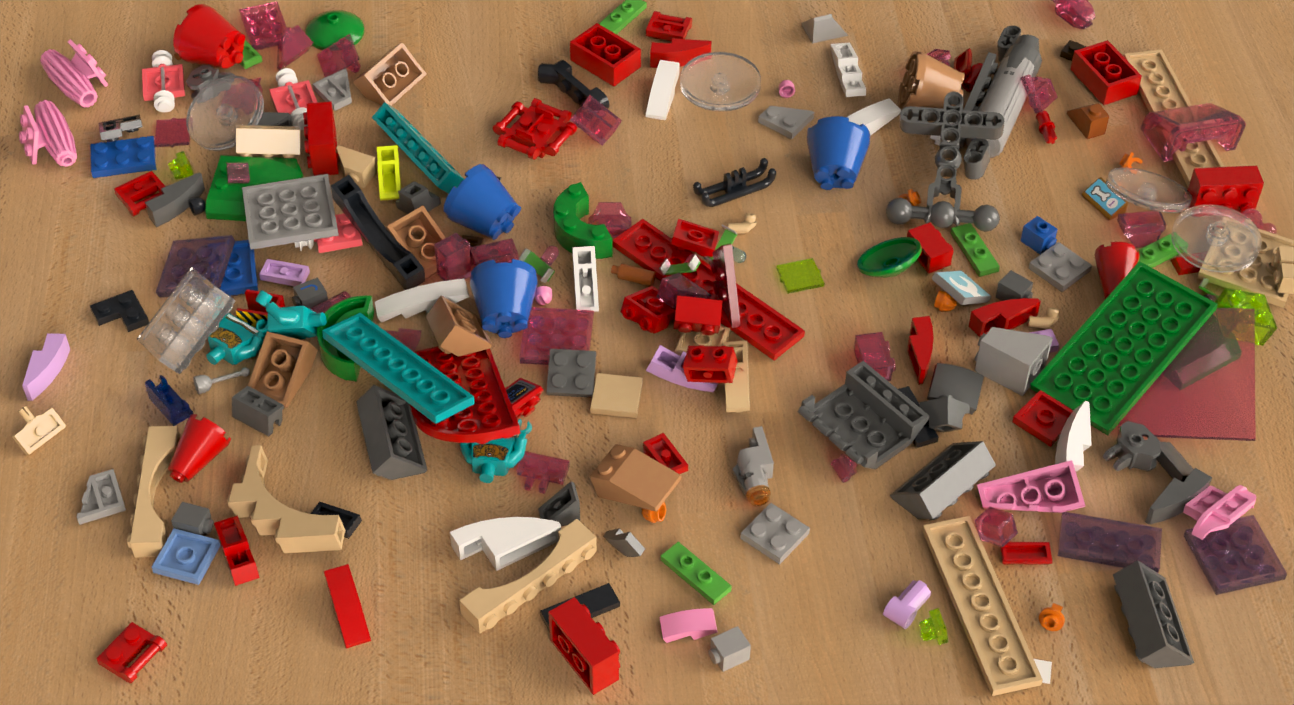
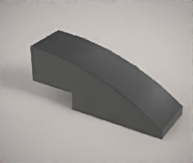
M200 172L162 188L161 196L145 202L148 216L156 228L188 209V200L200 197L205 191Z
M1194 468L1184 482L1174 478L1150 507L1145 522L1150 525L1181 514L1184 511L1185 504L1209 487L1212 477Z

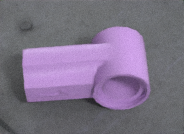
M913 580L898 598L894 596L888 602L883 615L902 628L907 629L915 619L917 611L930 597L931 591L924 582Z

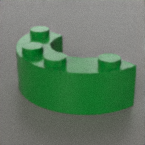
M581 182L570 185L557 197L553 207L554 233L557 241L570 253H572L573 247L595 246L596 259L613 257L612 237L605 224L592 225L580 220L589 214V195Z
M367 295L351 297L333 305L325 312L327 318L326 325L317 327V339L322 362L331 373L344 380L357 382L361 367L323 338L322 330L358 313H362L373 321L374 308L372 296Z

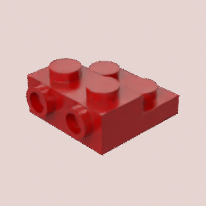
M650 286L624 297L620 312L624 318L638 323L642 330L655 334L667 329L670 320L674 319L676 301L657 288Z

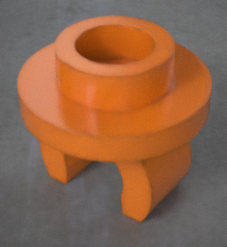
M1133 152L1129 155L1125 153L1119 163L1122 165L1120 170L1124 171L1127 167L1129 173L1135 174L1137 171L1132 168L1131 164L1136 162L1141 165L1143 161L1137 157L1132 158Z
M912 189L908 190V194L899 196V198L907 199L912 206H919L921 203L919 193L917 191L914 192Z
M1053 603L1051 607L1044 608L1039 614L1040 624L1049 631L1060 630L1065 623L1064 615L1061 613L1063 607Z

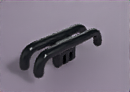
M762 158L758 168L746 173L745 168L742 167L739 168V172L737 170L731 171V175L730 173H725L723 182L706 188H701V183L695 182L693 190L696 195L701 196V201L705 206L715 207L767 188L775 180L776 170L774 168L769 169L768 175L764 180L747 186L746 182L760 177L766 171L768 160ZM722 190L726 192V194H723L721 196L712 199L709 198V195L720 192Z

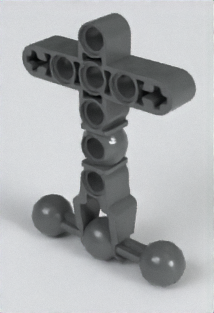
M950 92L945 96L943 109L913 106L903 108L900 113V128L903 132L941 136L940 149L935 155L937 175L935 182L931 183L928 187L927 207L912 206L907 199L894 198L887 205V218L897 225L905 224L910 219H924L925 223L931 221L935 227L948 228L953 223L958 226L961 222L974 223L978 230L984 232L995 229L999 224L1000 215L994 206L987 204L979 206L975 211L960 210L962 188L956 184V174L962 161L959 152L960 137L989 140L999 139L1004 131V117L996 112L963 110V96L959 92ZM940 193L943 195L950 194V197L955 199V204L953 207L949 202L940 201L933 205V199L938 197Z

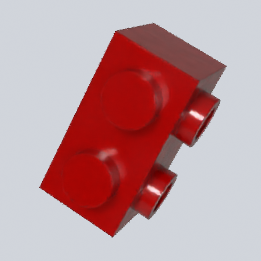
M930 222L908 230L907 237L915 238L921 244L922 252L917 260L928 274L951 266L954 254L953 247L946 242L940 231L935 229Z
M677 295L673 329H677L682 333L695 331L701 332L703 335L718 334L723 300Z
M688 345L683 364L687 382L733 383L738 362L734 347Z

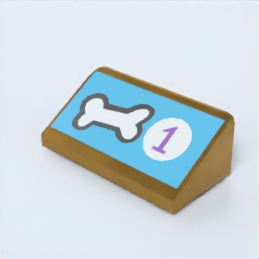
M1102 177L1098 178L1082 193V196L1108 220L1126 213L1128 201Z

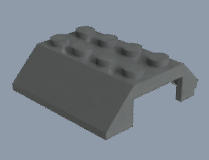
M864 361L846 372L844 385L815 403L813 395L802 401L801 407L798 410L799 414L807 421L812 422V425L823 435L829 437V440L839 449L846 451L845 454L854 462L870 469H877L910 446L929 420V415Z

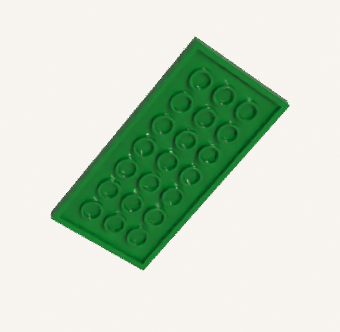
M1139 261L1033 380L1030 388L1036 393L1042 390L1072 410H1075L1085 401L1089 402L1090 425L1108 436L1216 311L1217 303Z

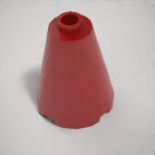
M1115 241L1111 242V246L1104 247V244H1102L1095 250L1094 258L1105 299L1139 262L1140 252L1135 250L1134 245Z
M191 414L188 418L168 467V470L171 472L170 477L179 483L183 481L189 482L231 442L230 437L227 439L224 437L226 432L205 417L201 421L195 419L196 414Z

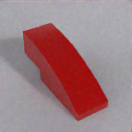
M672 38V43L652 42L650 68H657L660 60L680 63L679 67L711 59L712 41Z
M1021 298L982 306L971 311L968 327L979 337L983 333L987 334L992 327L1012 330L1028 322L1029 316L1037 317L1041 301L1038 298Z
M930 316L912 318L907 353L918 385L923 384L926 379L933 351L934 335Z
M238 515L215 522L214 526L235 586L260 578Z
M349 564L325 570L326 584L346 649L370 642L369 630Z

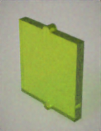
M813 258L781 264L776 267L780 275V282L784 284L788 294L824 287L825 285L821 276V270L817 268Z

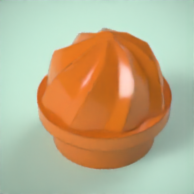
M940 290L934 307L939 308L941 312L953 310L957 305V301L946 291Z
M663 502L657 512L642 508L643 517L651 523L663 521L666 515V504Z

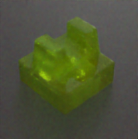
M184 151L176 153L177 158L168 163L176 180L194 175L192 166Z
M939 608L930 610V618L919 622L923 640L937 639L938 645L948 643L947 629Z

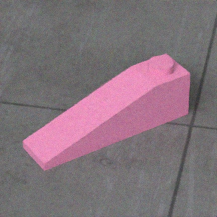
M1072 460L977 485L983 509L1063 513L1086 507Z

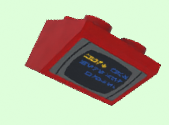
M519 378L505 388L517 419L522 415L524 417L529 416L536 409L534 406L540 402L541 399L539 397L544 390L540 385L523 378Z

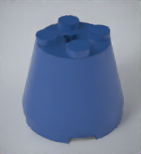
M832 116L819 119L816 125L808 128L807 145L814 178L821 184L820 187L822 189L853 188L870 145V132L864 124L858 125L849 122L848 117Z
M484 164L474 166L465 173L466 178L457 188L453 186L446 198L443 211L452 222L495 240L503 232L507 234L512 230L514 226L513 220L521 211V207L491 169Z
M512 259L511 263H496L495 260H489L477 265L471 271L470 287L483 330L496 333L501 338H509L512 336V333L519 332L528 327V320L538 284L536 270L533 266L516 259Z

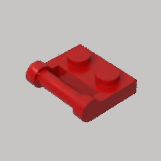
M654 11L646 28V36L672 41V38L685 39L689 29H691L692 18L669 16Z
M150 171L114 188L115 195L134 217L139 214V211L146 208L145 202L161 196V189L166 186ZM157 191L159 192V193L154 194V195H152V196H150V197H148V198H146V199H144V200H142V201H140V202H138V203H136V204L134 203V202H136V201H138V200H140V199H142V198H144V197H147V196H149V195H151V194H153V193H155V192H157Z
M131 622L96 659L99 665L126 682L132 683L137 678L136 674L158 651L162 652L167 647V643L160 636H155ZM147 645H149V647L135 660V662L130 667H127L136 658V656Z

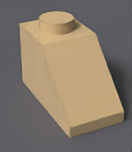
M338 145L336 147L337 157L343 176L350 175L359 187L365 188L377 173L375 157Z

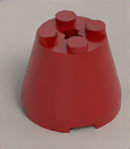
M197 4L186 11L188 15L184 18L181 25L177 24L174 32L173 46L175 52L179 54L182 60L192 64H210L212 67L224 69L230 68L236 63L239 64L243 60L242 52L245 35L239 32L214 8L205 4Z

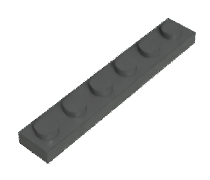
M988 52L964 110L978 111L979 103L981 104L986 94L984 91L989 88L992 81L991 75H995L998 68V63H995L996 54ZM960 137L959 149L964 148L966 138Z

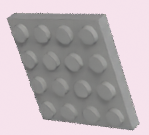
M328 174L242 187L251 250L339 235Z

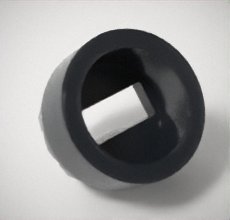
M195 197L188 200L189 207L194 216L205 211L206 202L203 198Z

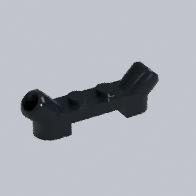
M560 60L555 64L541 63L539 65L538 81L545 84H555L563 93L570 96L575 103L584 108L583 119L587 122H598L601 112L609 108L610 104L606 94L598 87L590 90L572 75V66L566 61Z

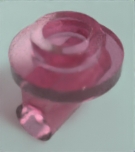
M841 454L838 459H834L831 462L833 469L843 483L849 481L850 477L857 473L856 467L858 464L849 456L846 457L844 454Z

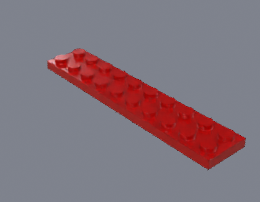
M641 219L612 240V247L642 268L655 271L656 278L680 295L720 300L713 289V281H716L711 265L699 257L698 259L701 263L695 272L672 275L662 274L659 268L666 258L671 265L685 262L689 263L694 254L689 250H681L672 245V238L646 220ZM737 283L741 326L731 327L722 306L721 324L731 328V331L774 361L805 336V330Z

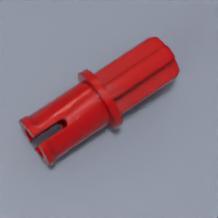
M1040 111L1036 115L1039 123V132L1043 134L1047 144H1054L1057 139L1055 125L1050 120L1047 111Z

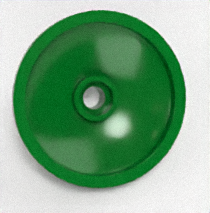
M330 10L320 13L310 20L305 29L308 42L315 48L324 51L348 49L356 45L363 38L365 31L362 20L355 14L344 10Z
M900 237L890 239L865 251L858 259L857 265L861 273L870 277L884 278L897 276L916 262L922 252V247L915 238Z

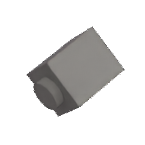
M737 626L711 638L710 650L708 652L711 661L715 665L718 664L722 672L750 660L751 645Z

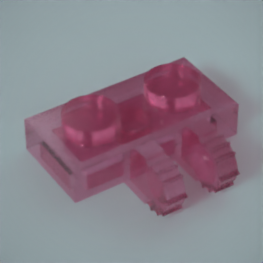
M525 451L524 458L518 464L517 475L527 477L524 488L529 491L533 487L535 479L541 480L539 492L545 494L550 482L564 484L570 467V461Z

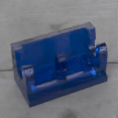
M159 376L161 382L157 386L149 379L145 382L149 399L173 426L194 414L189 404L179 397L167 383L164 376Z

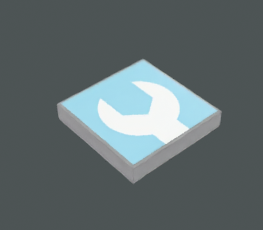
M962 270L935 272L932 277L933 281L960 305L988 303L991 298L990 294Z

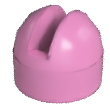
M783 80L779 84V94L782 97L789 98L794 95L795 87L792 81Z
M547 286L537 287L535 293L536 302L540 305L550 303L552 300V289Z

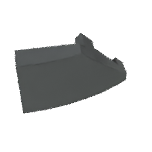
M620 528L606 531L603 536L615 549L626 557H639L645 550L631 532L623 533Z

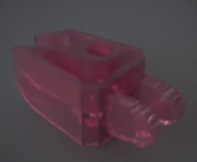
M1053 0L1056 4V14L1071 26L1084 30L1093 25L1091 20L1095 19L1096 16L1093 6L1088 0Z

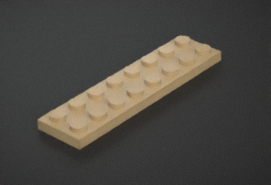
M966 516L923 525L922 532L991 695L995 696L1041 686L1043 679L971 517Z

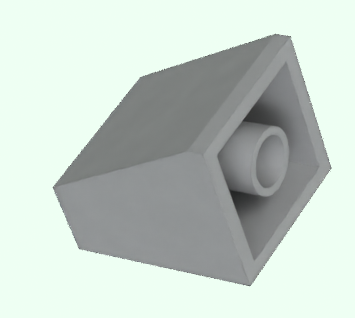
M992 327L987 334L983 333L977 345L980 347L974 359L976 361L975 372L1024 396L1033 380L1046 367L1053 338L1046 335Z

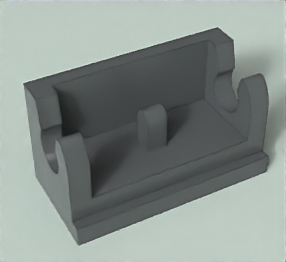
M246 386L232 397L233 418L266 436H270L273 433L274 422L278 426L281 425L283 404L249 386Z

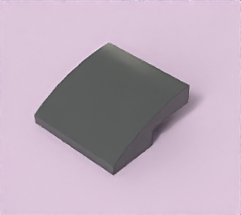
M937 363L934 368L927 400L938 399L940 395H952L954 399L970 404L969 414L972 415L977 410L984 376L963 367Z

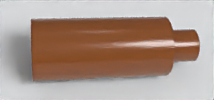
M623 263L620 266L613 265L611 268V273L616 274L617 278L649 287L653 286L655 282V271Z

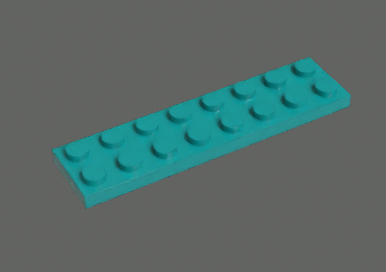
M358 313L322 330L323 338L435 424L475 404L472 394L362 313Z

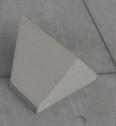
M832 14L812 18L801 23L812 44L848 36L833 19Z

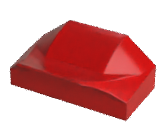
M664 433L643 442V452L645 455L678 474L688 471V463Z

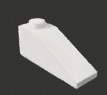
M595 246L573 247L577 313L599 312Z

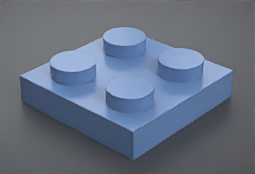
M174 528L153 563L152 571L155 574L199 585L221 546L220 542L217 539Z

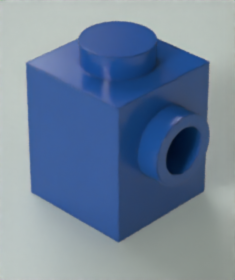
M1036 216L1023 226L1021 242L1041 255L1056 244L1058 229L1039 216Z

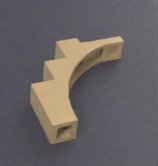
M261 445L252 446L250 455L246 458L247 467L245 474L242 475L241 483L233 484L231 494L227 498L228 506L232 509L234 515H238V518L251 517L252 525L256 527L259 535H275L276 543L280 545L283 553L342 550L345 528L339 515L308 514L289 508L276 500L266 490L264 483L268 459Z

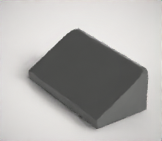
M1160 442L1161 453L1160 456L1156 457V460L1173 479L1176 478L1184 482L1194 469L1170 442Z

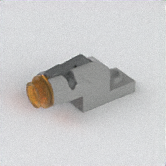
M761 426L753 428L752 438H749L750 447L740 450L737 465L733 468V474L743 494L746 495L747 500L753 506H763L769 502L771 492L768 486V479L773 478L774 462L763 427Z

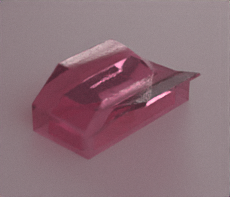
M599 202L588 221V224L592 225L605 224L611 237H618L632 227L631 217L626 213L621 202Z
M1160 210L1118 214L1117 218L1123 234L1130 239L1135 248L1145 247L1159 240L1160 235L1167 226Z

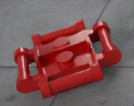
M534 98L529 108L516 101L511 106V110L500 122H496L492 129L500 136L498 146L503 148L509 147L535 160L537 157L543 158L546 154L555 156L559 152V147L567 138L575 134L577 126L569 122L572 116L570 111H562ZM517 115L521 116L510 129L507 128L508 124Z

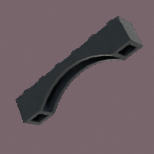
M347 175L332 184L333 200L401 286L407 290L425 282L423 266L385 228L368 203L362 190L351 176Z

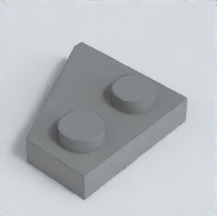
M346 68L312 84L313 90L325 102L332 101L334 111L352 103Z
M769 106L759 116L758 123L793 139L814 119L815 112Z
M114 469L89 476L87 490L82 498L81 512L77 513L79 525L126 511Z

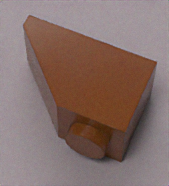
M1099 103L1067 111L1069 118L1087 139L1106 133L1109 115Z

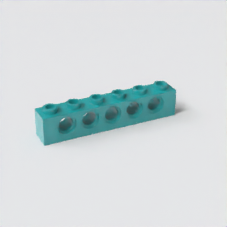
M384 102L372 116V119L438 188L449 194L453 186L457 188L464 180L452 165L398 110Z

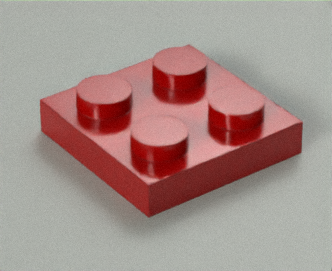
M678 218L671 244L675 245L678 249L690 250L703 257H713L712 252L715 251L719 231Z
M1040 390L1013 416L1012 423L1051 447L1059 439L1061 431L1073 410Z

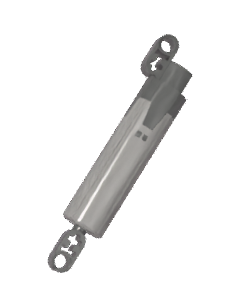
M1015 25L1007 26L1000 35L997 42L1000 64L978 111L1000 113L1004 117L1003 135L996 140L965 139L968 147L964 155L965 176L971 180L981 178L986 171L990 158L999 156L1003 151L1041 67L1042 58L1039 52V39L1029 34L1021 35L1020 27Z

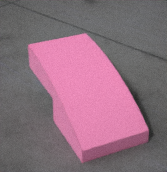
M712 608L685 610L659 617L662 636L666 643L687 636H691L693 640L718 632Z

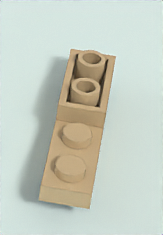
M747 341L725 342V346L734 347L738 361L733 383H725L726 412L739 413L750 411Z

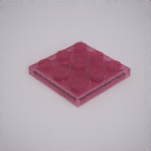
M532 307L528 327L523 330L519 357L520 364L549 365L550 349L590 351L594 310Z

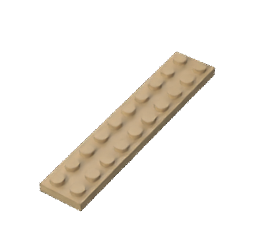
M1163 50L1125 53V59L1142 75L1138 91L1187 187H1189L1194 168L1225 167Z

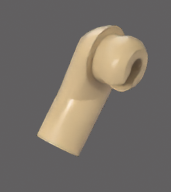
M752 213L745 214V221L742 223H728V228L736 231L738 234H746L756 226V216Z
M1049 307L1046 310L1047 314L1043 317L1029 316L1028 327L1045 329L1051 327L1059 319V310Z

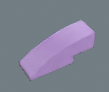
M47 333L42 351L33 350L22 385L28 401H33L40 395L62 369L70 351L66 334Z
M661 345L646 371L659 378L691 389L714 392L718 383L687 382L683 370L686 353L683 351L681 356Z

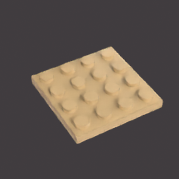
M1224 217L1197 278L1200 280L1207 278L1209 283L1284 308L1289 294L1277 293V284L1273 283L1275 269L1271 267V258L1273 254H1276L1279 246L1294 247V240Z

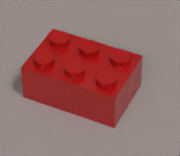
M596 23L570 41V60L610 85L616 86L641 68V49Z
M1108 40L1074 51L1070 70L1103 105L1138 94L1142 75Z
M332 101L308 103L307 112H303L304 125H307L304 126V136L307 139L304 141L305 152L310 154V156H307L308 169L312 168L313 176L324 174L337 175L339 174L336 150L337 134Z
M1257 165L1194 168L1185 201L1191 217L1254 214L1264 181Z
M574 597L549 611L550 641L589 691L594 695L618 681L620 649L614 640L610 641L605 635L603 626L599 622L595 623L591 618L587 606L580 604Z

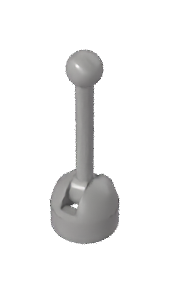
M245 367L239 372L213 379L206 375L194 376V386L199 395L208 392L213 383L238 376L247 377L250 374V370Z

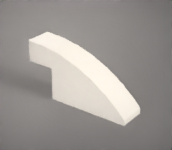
M507 517L480 521L451 531V547L460 560L483 550L495 570L498 571L557 543L561 524L557 521L533 517Z

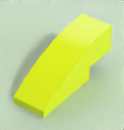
M398 145L377 147L380 201L400 199L398 193L401 190Z

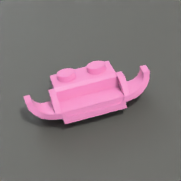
M1210 485L1185 504L1183 513L1197 521L1192 535L1203 540L1210 532L1229 528L1230 524L1249 509L1254 508L1256 495L1249 492L1242 485L1235 487L1228 494Z

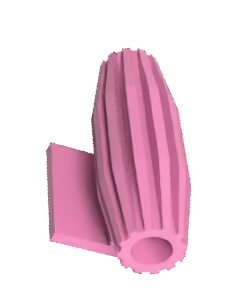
M71 39L68 43L75 52L72 60L54 49L45 51L41 55L40 62L50 80L68 98L84 108L93 106L97 101L98 95L89 79L96 77L105 87L108 86L104 79L105 73L99 66L95 67L97 64L95 59L90 54L86 56L87 52L80 43L76 45Z
M50 100L40 101L36 104L34 108L36 122L29 107L24 106L23 114L20 115L22 131H19V140L21 144H24L25 155L29 156L31 163L37 164V151L44 146L59 166L67 167L75 163L77 153L74 137L65 117L55 104Z

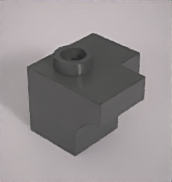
M416 181L399 190L400 199L395 201L397 208L406 214L421 206H424L427 212L441 204L439 196L428 191V188Z
M940 395L938 399L920 402V408L929 415V428L943 433L962 429L963 417L965 414L970 413V404L956 400L952 395Z

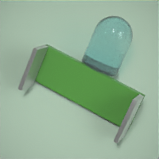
M722 225L726 230L715 250L722 245L733 244L738 233ZM732 246L734 261L743 263L746 260V253ZM704 257V258H705L706 260H708L709 262H711V260H713V257H710V258Z

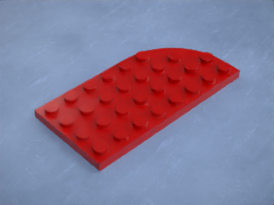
M438 346L414 351L429 364L472 394L475 403L437 424L409 404L414 422L422 432L443 441L457 443L477 442L478 444H485L490 440L510 438L513 435L521 434L519 423L490 349L459 357L453 353H444Z

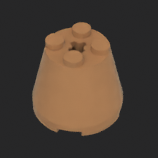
M912 52L905 65L907 70L904 74L903 82H900L899 108L903 109L913 106L943 109L944 99L948 93L959 92L963 96L961 85L964 81V73L923 52Z

